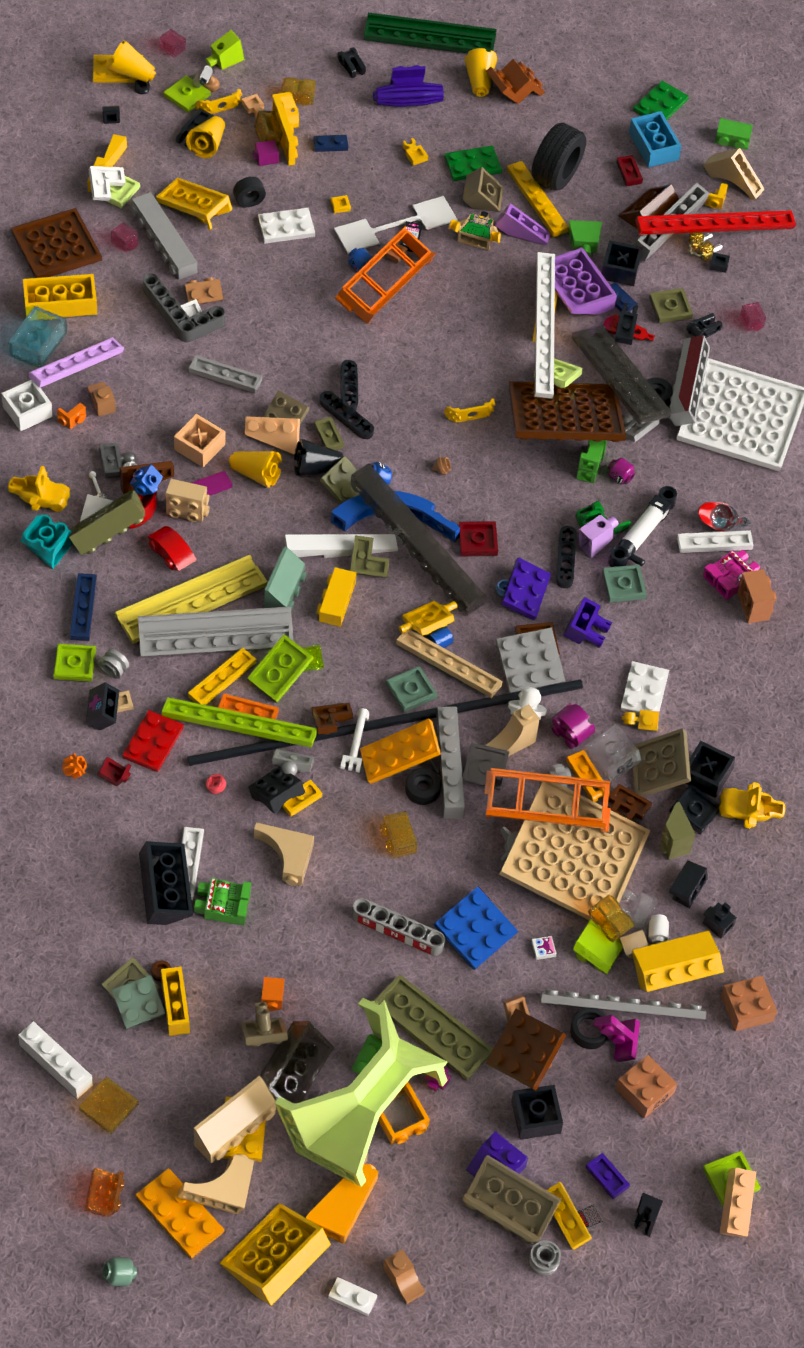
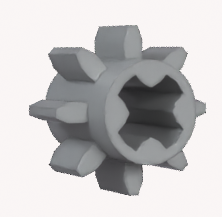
M562 764L553 765V770L548 772L549 775L571 777L569 768H564Z

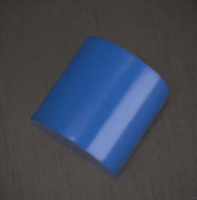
M446 626L440 627L427 635L428 640L443 648L453 644V636Z

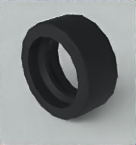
M585 1008L575 1014L570 1033L577 1045L585 1049H597L605 1044L608 1037L604 1034L597 1038H588L582 1035L578 1029L579 1023L582 1020H594V1018L606 1016L605 1013L599 1009Z

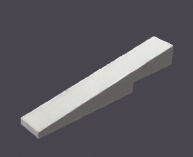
M395 534L285 535V547H288L297 557L324 555V558L352 556L355 535L374 538L372 554L398 551Z

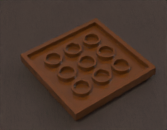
M76 208L11 228V233L35 278L51 277L102 261V255Z

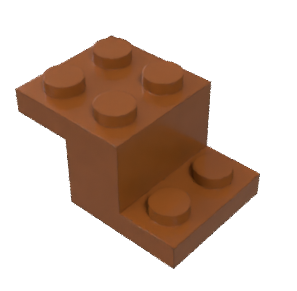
M512 59L501 71L499 69L495 70L492 67L486 70L501 92L517 104L523 101L532 91L539 96L545 93L542 88L543 83L538 78L535 79L533 70L529 67L527 68L522 61L517 62L515 59Z

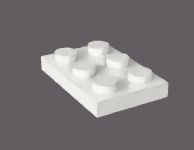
M309 208L258 214L264 243L315 237Z
M632 661L620 711L636 713V715L640 714V710L660 711L669 670Z

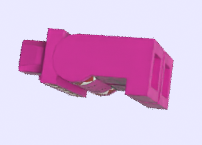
M732 550L713 565L710 563L705 566L703 577L728 600L737 593L742 573L760 570V566L754 561L748 565L746 561L749 556L744 550L738 552Z

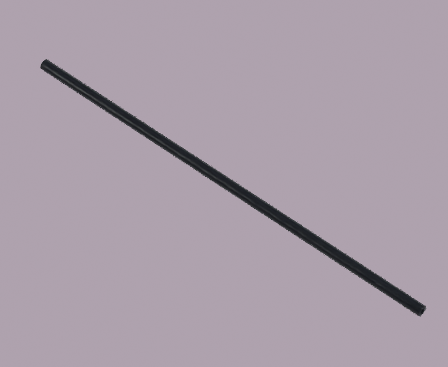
M581 679L536 689L539 690L542 697L582 689L583 684ZM521 691L442 707H457V713L507 704L513 700H520L518 694ZM438 707L366 721L363 732L436 718ZM356 724L337 727V732L327 735H318L317 732L314 741L354 734ZM269 740L188 756L187 759L189 766L294 746L296 744Z

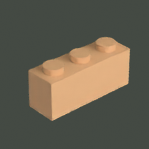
M740 1168L728 1170L720 1234L739 1238L748 1236L756 1178L755 1171Z

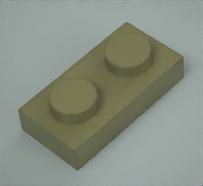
M332 417L314 421V427L323 446L334 450L344 448V442Z

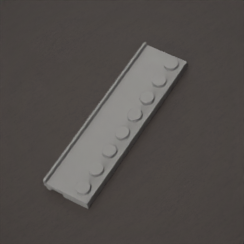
M291 607L138 616L141 656L233 651L242 648L245 650L273 648L283 634L293 641Z

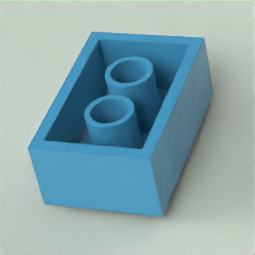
M662 111L631 118L629 134L648 168L679 160L681 144Z

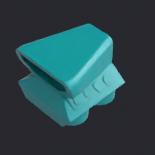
M37 515L23 532L20 542L26 544L45 564L54 569L73 544L70 538H68L72 531L62 522H53L48 515Z

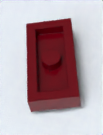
M634 156L617 157L616 163L625 185L642 184L643 178Z

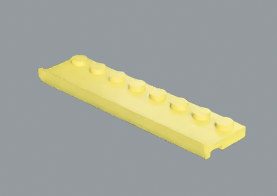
M248 555L116 611L115 617L132 644L140 641L138 616L209 612L266 587L268 581L258 566L252 561L251 555Z

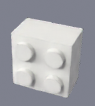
M32 380L2 393L3 408L20 431L53 417L50 400Z

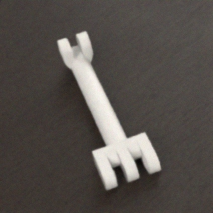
M360 708L357 712V724L350 755H343L340 769L344 770L346 763H349L348 771H352L355 764L357 765L356 772L360 773L362 759L357 758L365 720L368 721L369 711L364 708Z

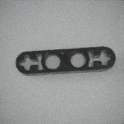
M344 360L340 369L341 409L348 414L355 413L358 406L357 364L352 360Z
M324 391L320 394V405L362 439L373 437L374 426L357 411L352 414L338 413L336 409L341 408V399L331 391ZM355 418L358 422L350 423L348 420Z
M563 526L559 533L556 582L559 587L564 589L570 588L574 580L576 530L572 526ZM566 532L570 535L569 541L566 540ZM569 547L572 551L566 553L562 548ZM568 562L571 566L565 568L561 563ZM564 573H567V582L563 581Z

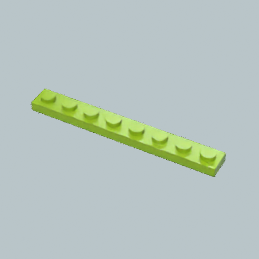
M169 697L162 709V715L168 718L312 748L317 735V728Z

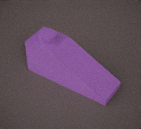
M511 203L499 215L495 224L497 228L509 236L543 245L547 244L551 235L547 229Z

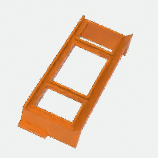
M405 226L341 288L335 299L349 312L353 311L368 324L382 307L426 264L433 260L437 253L431 252ZM401 240L421 259L414 263L396 244ZM391 249L410 269L385 292L366 273ZM361 278L381 296L371 308L350 290Z
M491 768V771H487L484 792V795H488L486 819H490V816L600 828L601 832H608L611 808H607L610 781ZM495 776L519 779L516 809L492 807ZM525 780L575 785L571 816L522 810ZM581 786L604 788L601 819L578 817Z

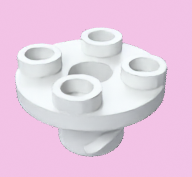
M533 687L522 688L518 694L520 700H513L508 704V708L511 710L510 714L528 704L540 719L541 716L546 715L547 711L544 706L539 705L541 694L539 690Z

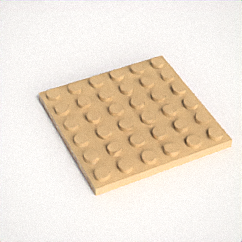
M542 781L528 811L571 816L574 791L558 783ZM580 795L578 817L601 819L603 806ZM610 811L608 832H601L600 828L524 820L499 875L589 921L593 919L607 929L610 926L650 830L613 811Z

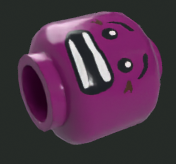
M624 458L613 459L608 465L610 469L609 477L619 484H628L635 476L634 466Z

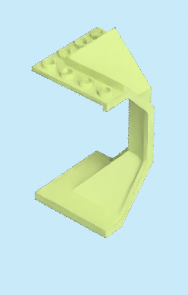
M362 998L358 1005L364 1009L373 1035L382 1040V1047L348 1087L300 1103H291L280 1096L274 1102L293 1147L298 1154L360 1187L366 1182L362 1168L378 1119L412 1076L421 1073L437 1079L442 1087L448 1081L443 1068L447 1061L400 1039L385 1000L379 1005L377 1002L369 1001L365 998Z

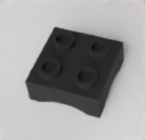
M280 766L248 786L252 798L263 803L273 813L279 811L282 805L289 799L305 793L302 781L291 773L284 774Z

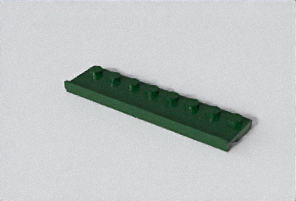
M368 12L363 40L468 53L470 50L485 48L487 52L491 53V50L494 51L497 29Z

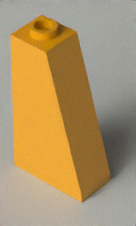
M368 1163L363 1164L362 1171L366 1182L362 1187L343 1178L306 1216L308 1220L322 1227L326 1236L343 1244L378 1179V1170Z

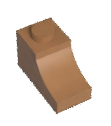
M105 382L87 386L98 417L116 412L115 398L110 386H106Z
M403 1249L384 1260L383 1270L406 1305L425 1294V1290L415 1273L414 1266Z

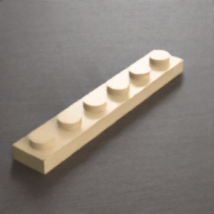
M411 629L402 633L396 640V645L490 698L502 686V681Z

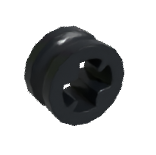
M137 80L135 82V91L138 94H147L150 91L149 81Z

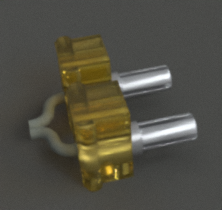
M702 232L690 233L688 247L690 250L688 253L700 257L704 262L712 258L713 252H717L723 247L721 244L713 246L708 239L713 237L710 232L705 235ZM697 248H699L698 254L696 252H691L692 249L697 251Z

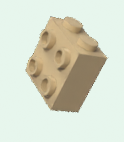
M171 479L166 491V514L173 518L180 517L191 522H202L204 516H208L210 506H207L210 495H207V487Z

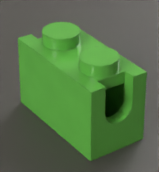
M720 118L715 143L747 150L753 125Z

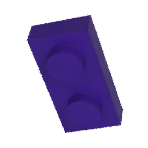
M603 1153L586 1164L585 1168L612 1199H615L629 1188L630 1184Z

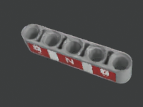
M360 898L354 902L352 916L356 922L427 954L437 956L443 952L445 937L441 932L367 899ZM395 926H401L402 928L397 929ZM413 934H419L420 937H415ZM437 942L439 943V945H433L431 943Z

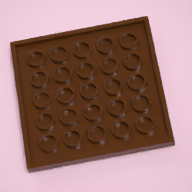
M509 381L516 438L522 440L529 438L539 440L556 439L559 441L565 439L575 441L593 440L596 442L602 440L612 442L626 440L616 384L570 383L565 388L554 385V395L551 399L534 397L535 382Z

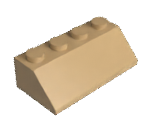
M260 1076L194 1127V1146L210 1163L216 1159H222L228 1149L232 1146H238L242 1142L243 1137L248 1133H254L259 1128V1124L264 1120H270L275 1115V1100Z

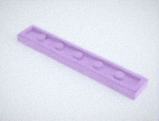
M112 337L29 372V378L41 388L123 352L124 347Z

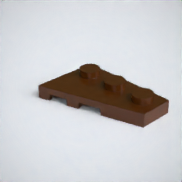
M172 461L120 467L121 491L123 494H126L134 489L130 485L133 474L140 467L152 464L163 476L161 481L174 477Z

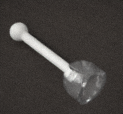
M91 471L89 477L92 478L98 493L96 496L110 500L107 494L100 491L95 478L96 473Z

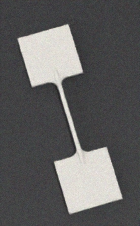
M441 196L414 204L413 208L417 216L376 228H371L367 220L363 219L335 227L334 230L347 253H350L354 248H368L378 245L379 241L375 236L376 232L405 224L406 221L419 220L425 229L429 230L449 224L451 220L458 221L445 197Z

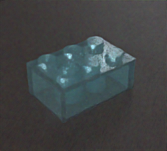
M35 306L9 340V356L36 368L43 367L67 334L66 319Z

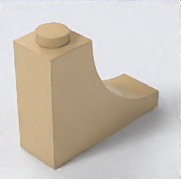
M740 148L713 154L703 164L711 178H722L733 182L752 200L756 199L764 190Z
M529 704L512 713L506 727L486 746L509 751L510 756L536 742L540 718Z
M256 822L254 839L265 842L277 852L283 864L282 881L291 886H302L314 846V836Z
M234 1154L220 1177L202 1184L184 1182L179 1188L177 1197L233 1214H240L245 1208L254 1160L248 1159L243 1154Z

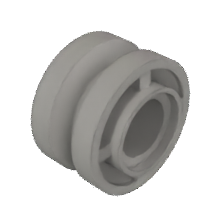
M108 649L98 661L102 671L115 679H119L129 667L126 657L115 649Z
M547 1240L537 1242L532 1247L529 1257L531 1269L542 1276L553 1274L558 1269L561 1259L559 1247ZM546 1255L550 1258V1260L544 1261L540 1258V1256Z

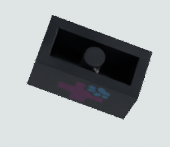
M106 682L90 689L86 723L98 730H103L115 724L120 690Z

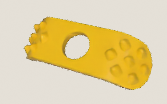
M237 89V92L232 93L230 96L216 100H198L195 103L197 111L200 108L210 114L235 108L242 102L241 89ZM221 102H226L224 107L218 108Z
M492 398L490 402H486L482 406L461 410L448 406L444 409V414L448 420L456 423L490 416L491 412H494L493 407L496 406L495 399ZM471 412H477L474 416H468Z

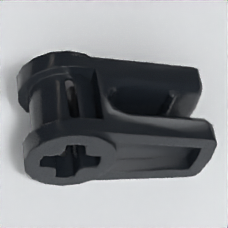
M354 47L346 52H338V60L351 78L356 77V69L361 75L365 74L366 66Z
M711 313L691 321L686 330L695 337L704 335L707 338L720 331L723 323L721 321L714 322L715 315Z

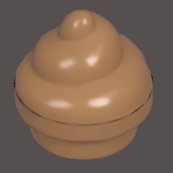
M211 76L208 83L203 85V87L211 92H215L219 89L220 82L216 77Z
M442 456L438 457L433 464L432 470L439 474H447L448 471H451L449 459Z

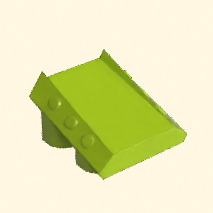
M590 919L576 941L573 950L576 952L578 960L582 962L589 961L594 965L595 969L608 974L623 950V945L617 936L593 919Z

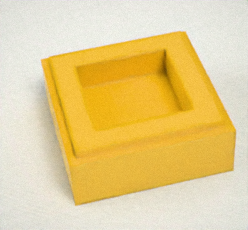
M347 195L330 198L334 213L351 211Z

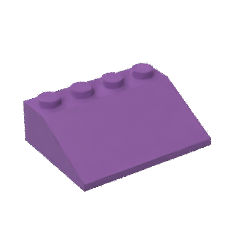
M583 248L555 257V291L571 313L599 315L614 309L616 293Z

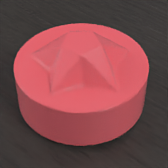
M220 774L211 775L206 781V788L212 794H218L226 787V780Z

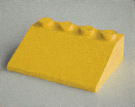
M279 1203L220 1264L256 1297L272 1305L331 1244L322 1227Z

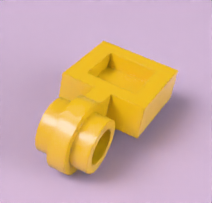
M640 710L639 717H635L636 713L624 712V716H622L623 724L635 725V722H639V730L658 731L659 711Z

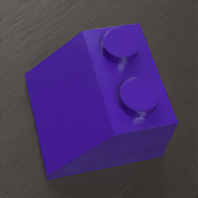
M495 1131L480 1147L466 1171L475 1177L484 1158L489 1155L520 1174L526 1168L528 1157Z

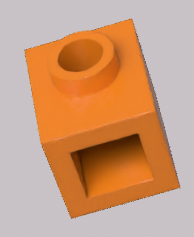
M264 977L261 1002L267 1003L269 1011L282 1010L285 981L283 978Z

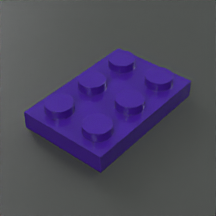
M518 557L515 560L501 605L529 619L535 620L551 573Z

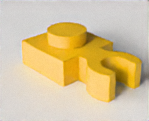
M411 138L410 144L403 141V149L406 150L405 155L413 166L428 161L427 153L421 145L416 146L414 138Z

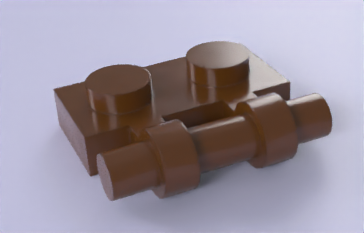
M618 784L608 799V802L613 805L607 808H611V811L639 824L633 820L634 817L642 821L652 807V802ZM619 808L628 812L627 816L618 811Z

